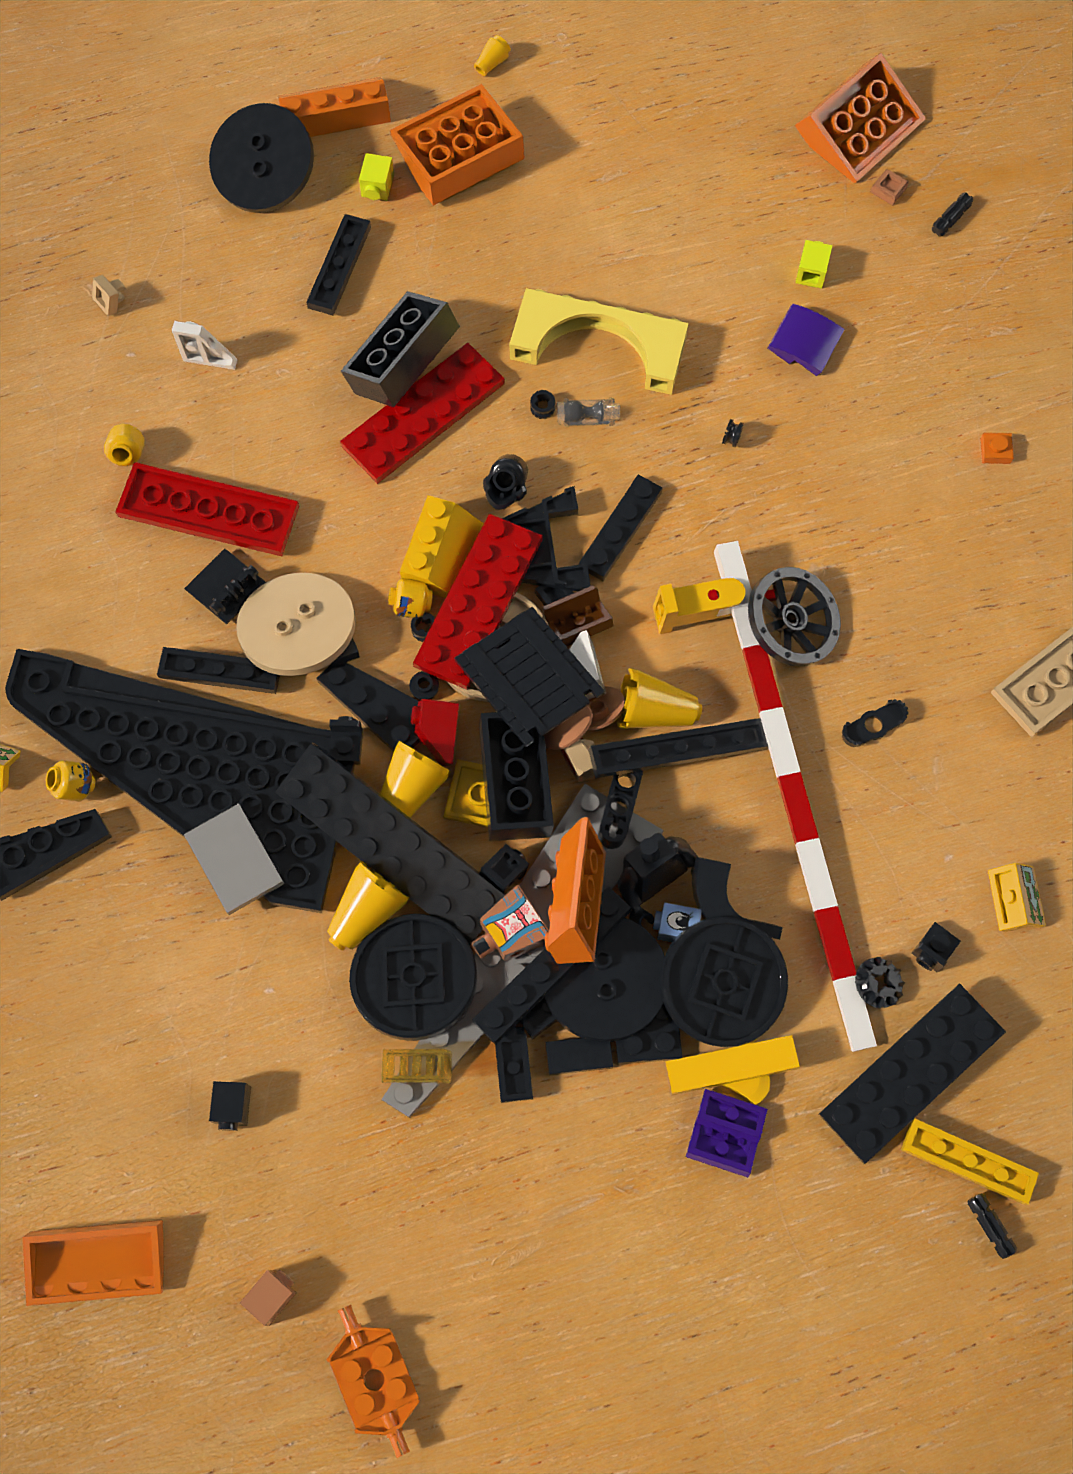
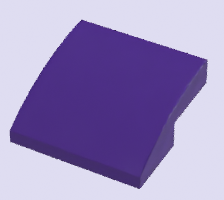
M792 304L772 338L768 349L788 364L795 360L817 376L822 373L845 329L817 312Z
M705 1089L685 1157L748 1178L751 1174L757 1145L761 1139L768 1109Z

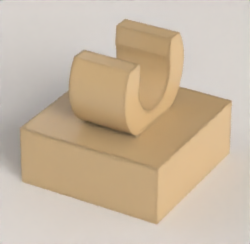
M103 275L93 278L92 299L107 316L116 314L118 303L125 298L120 292L125 289V286L119 279L109 282Z

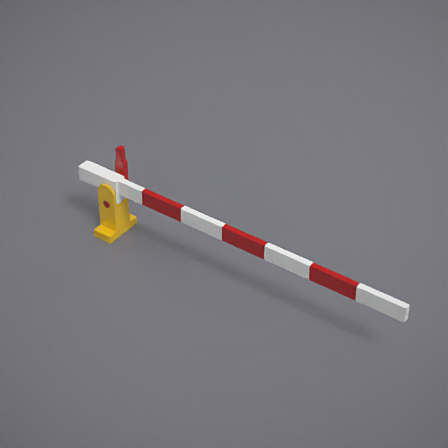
M738 541L718 544L714 550V555L721 579L678 588H672V584L659 587L653 605L659 634L669 633L676 626L733 616L851 1051L855 1052L876 1047L877 1044L865 1001L860 997L856 989V968L768 653L756 640L749 623L748 602L752 589ZM774 589L767 590L764 596L770 602L776 601Z

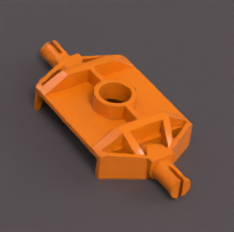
M349 1305L345 1309L338 1310L346 1329L344 1331L345 1335L326 1360L330 1363L356 1428L354 1430L355 1433L386 1435L390 1439L396 1458L410 1452L402 1433L404 1430L403 1425L419 1404L420 1398L391 1328L362 1327L361 1323L358 1324L351 1307L352 1305ZM371 1369L381 1371L384 1376V1384L378 1390H371L366 1385L365 1377Z

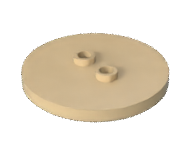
M292 573L266 582L247 598L240 609L236 630L244 654L254 665L269 673L295 676L317 671L336 660L345 651L353 637L356 617L349 595L338 583L318 574Z

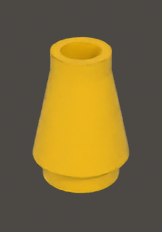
M499 35L489 38L480 57L474 64V68L479 74L486 76L492 69L509 57L508 53L511 51V48L506 40Z

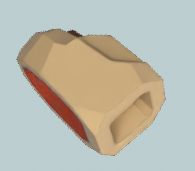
M582 737L569 747L560 749L572 774L579 782L595 776L588 750L590 746L595 744L593 741L585 740Z

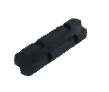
M966 192L962 193L957 198V201H954L941 215L942 217H939L933 223L932 232L936 233L939 237L944 236L948 228H951L964 214L963 212L972 206L973 197L969 196Z
M981 1193L970 1198L967 1201L968 1206L973 1214L977 1213L979 1216L976 1219L989 1240L995 1242L996 1246L994 1248L998 1255L1004 1259L1015 1254L1017 1247L1012 1238H1007L1008 1232L994 1209L990 1210L988 1207L991 1204L986 1196Z

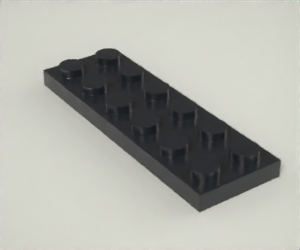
M959 983L818 1115L863 1164H866L1004 1035L1006 1031Z

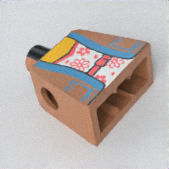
M517 885L481 917L480 923L486 934L471 944L481 959L497 949L502 959L508 961L545 945V934L549 930L520 886Z

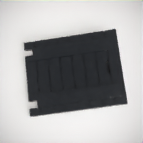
M533 607L523 611L511 619V621L454 658L455 662L525 747L535 742L530 735L534 730L541 736H544L588 706L590 701L585 696L591 692L597 699L605 694L604 689Z

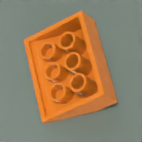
M879 53L864 63L794 126L811 149L849 180L856 183L926 118L882 53Z
M482 84L390 130V135L418 186L433 206L525 159L523 135Z

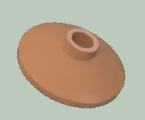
M604 686L606 694L598 699L595 697L588 699L593 718L587 731L604 728L616 721L623 713L625 698L618 689Z
M586 706L545 734L546 748L549 750H560L577 742L591 725L593 713L590 706Z

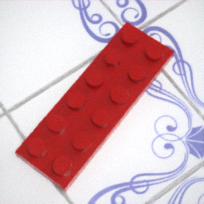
M467 342L414 383L395 407L386 405L340 441L341 447L378 484L505 384V378Z
M134 462L115 513L120 518L282 557L299 509V503L288 498Z
M492 514L488 515L413 661V667L468 690L472 681L455 662L454 658L499 628L542 542V535Z

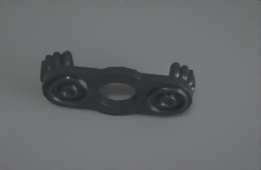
M893 699L888 700L885 706L875 711L865 712L860 719L852 723L846 722L842 730L843 741L851 747H858L870 740L882 738L888 731L904 723L907 719L908 707L901 700ZM868 718H877L882 724V729L877 733L868 731L865 727V721Z

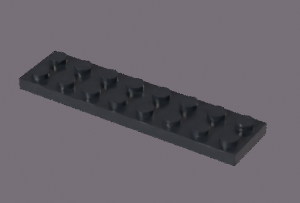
M316 743L309 745L275 791L276 794L372 870L383 876L386 881L391 882L401 893L410 897L409 899L425 912L454 926L465 937L469 945L475 941L483 930L480 923L481 917L507 894L498 889L479 871Z

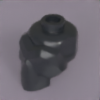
M506 454L499 457L492 465L489 475L484 478L483 488L486 492V498L493 508L497 510L505 509L514 502L523 499L527 494L525 483L528 467L521 457L514 454Z

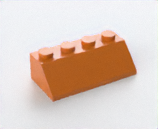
M381 77L278 95L280 106L288 109L300 119L308 130L310 137L391 122L387 93Z
M588 817L581 818L561 838L560 851H557L555 855L557 875L552 880L554 898L553 904L548 909L550 929L545 934V947L557 964L594 962L606 851Z

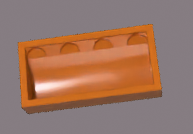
M163 1220L31 1231L22 1237L26 1306L162 1294Z

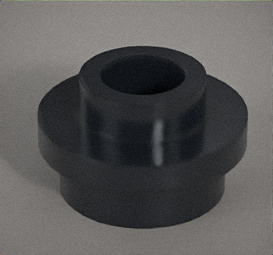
M424 671L416 673L409 683L411 694L419 700L434 698L439 691L438 678ZM422 681H427L430 683V685L427 688L423 689L419 687V684Z

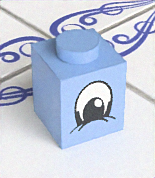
M664 903L662 912L656 911L653 929L659 930L657 940L673 942L686 928L700 921L701 909Z

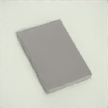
M239 804L184 834L228 915L284 884Z

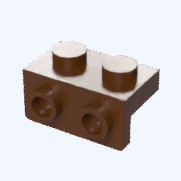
M595 585L542 607L543 615L549 627L566 646L572 645L582 631L587 630L589 636H593L614 627L613 619L600 601L599 592Z

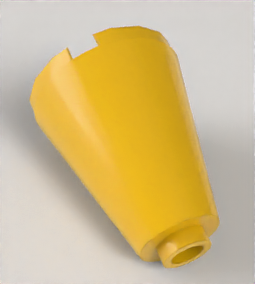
M628 669L630 675L625 674L620 687V692L625 698L622 715L616 720L618 727L692 726L695 721L700 720L702 704L699 703L697 696L640 670Z
M399 741L395 747L380 794L407 816L411 817L446 781L451 771Z
M361 861L354 869L327 930L331 935L329 941L342 951L346 947L353 950L365 937L402 908L410 897L405 896L391 882L386 881L383 876Z

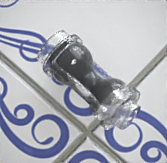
M614 397L598 400L564 399V402H557V424L564 425V427L578 425L614 426L615 420H620V404L615 403Z

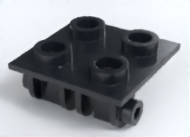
M224 549L184 589L227 625L240 612L247 598L266 582L257 575L258 571L252 565L247 567L228 550Z

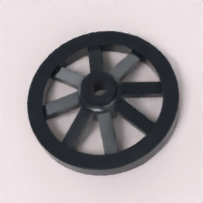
M783 567L768 573L754 586L748 602L749 623L756 640L771 657L790 666H808L825 658L833 650L840 635V613L832 593L818 577L800 568ZM782 580L797 582L789 603H787ZM771 585H773L777 607L764 597ZM807 587L819 601L803 608L800 605V601ZM762 609L774 618L773 622L765 625ZM819 610H824L826 626L807 622L809 615ZM777 630L781 633V645L771 636V632ZM802 631L824 636L821 645L816 649ZM791 636L806 653L802 654L791 651Z

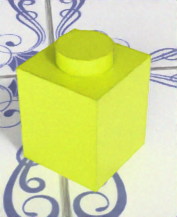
M365 154L359 177L362 197L371 200L388 201L394 177L392 157Z
M805 240L795 283L822 289L833 245L824 244L820 241Z

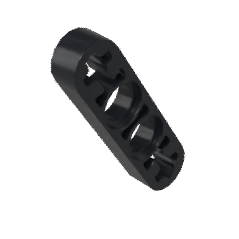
M643 771L613 775L598 830V838L603 847L607 849H617L625 841ZM623 776L628 777L633 781L634 786L629 788L623 787L619 784L618 779ZM613 802L624 803L627 811L625 813H617L612 809L611 804ZM612 822L618 823L615 838L609 836Z

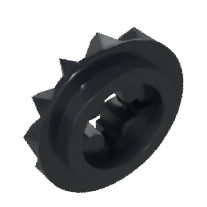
M881 957L864 961L859 966L855 976L856 989L860 997L867 1004L876 1008H887L896 1004L898 999L903 996L902 988L905 982L902 981L900 976L901 969H897L892 964V960H885ZM884 973V983L887 984V987L885 986L877 991L878 981L875 977L882 976Z

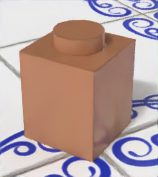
M280 1269L277 1273L273 1270H267L242 1299L240 1304L264 1326H270L296 1295L297 1292L291 1288L294 1281Z

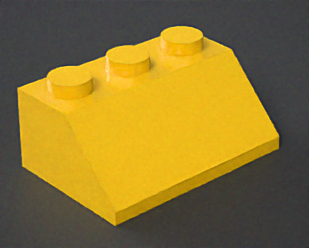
M427 495L400 569L401 579L424 582L427 584L428 589L432 590V595L446 598L484 523L455 502Z

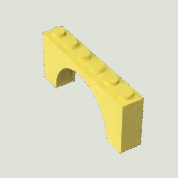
M526 288L509 344L510 359L537 365L543 351L560 336L581 329L604 330L625 339L638 352L645 367V389L672 395L689 323L675 318L667 319L654 316L647 312L630 311L623 307L602 305L596 301L579 300L569 295L561 296L547 293L541 289L533 290Z

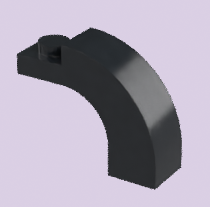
M695 857L692 873V890L697 908L701 909V915L704 919L714 917L739 918L758 926L771 938L780 940L783 927L743 918L730 905L727 896V882L731 864Z

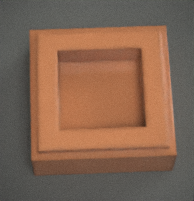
M886 169L874 183L870 192L893 206L907 189L909 181Z

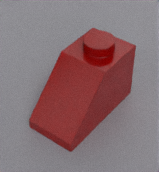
M422 699L418 702V706H413L411 724H416V735L441 766L447 767L453 764L459 703Z

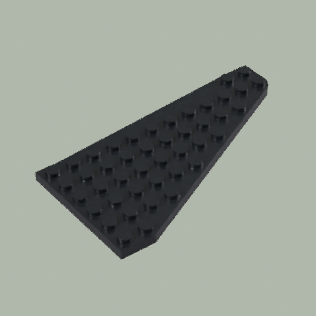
M16 649L5 692L10 704L20 714L184 838L185 833L239 804L284 882L283 885L262 897L276 906L322 913L338 842L276 794L275 791L311 743H316L329 754L331 730L302 725L76 664L72 660L46 653ZM342 764L351 772H354L355 765Z

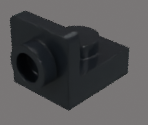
M349 716L338 717V720H330L331 738L329 754L341 764L361 765L363 739L361 722Z
M505 844L481 867L480 874L504 892L517 878L521 880L525 876L529 863L520 851L512 849Z
M934 922L912 951V954L917 957V963L923 968L938 972L946 965L947 960L961 940Z

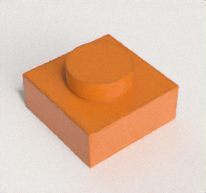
M983 433L980 438L982 463L1011 464L1014 459L1012 433Z

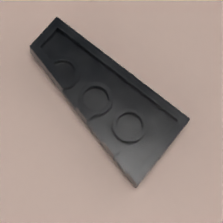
M347 662L332 667L330 664L316 678L321 686L393 752L399 741L412 749L421 741L415 733L416 724H411L413 706H418V700Z
M96 809L56 820L54 824L44 827H33L27 829V832L14 836L7 835L1 837L0 900L8 898L112 838L99 812Z

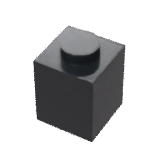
M213 1081L209 1121L213 1124H218V1130L238 1131V1125L247 1126L251 1086L242 1082Z

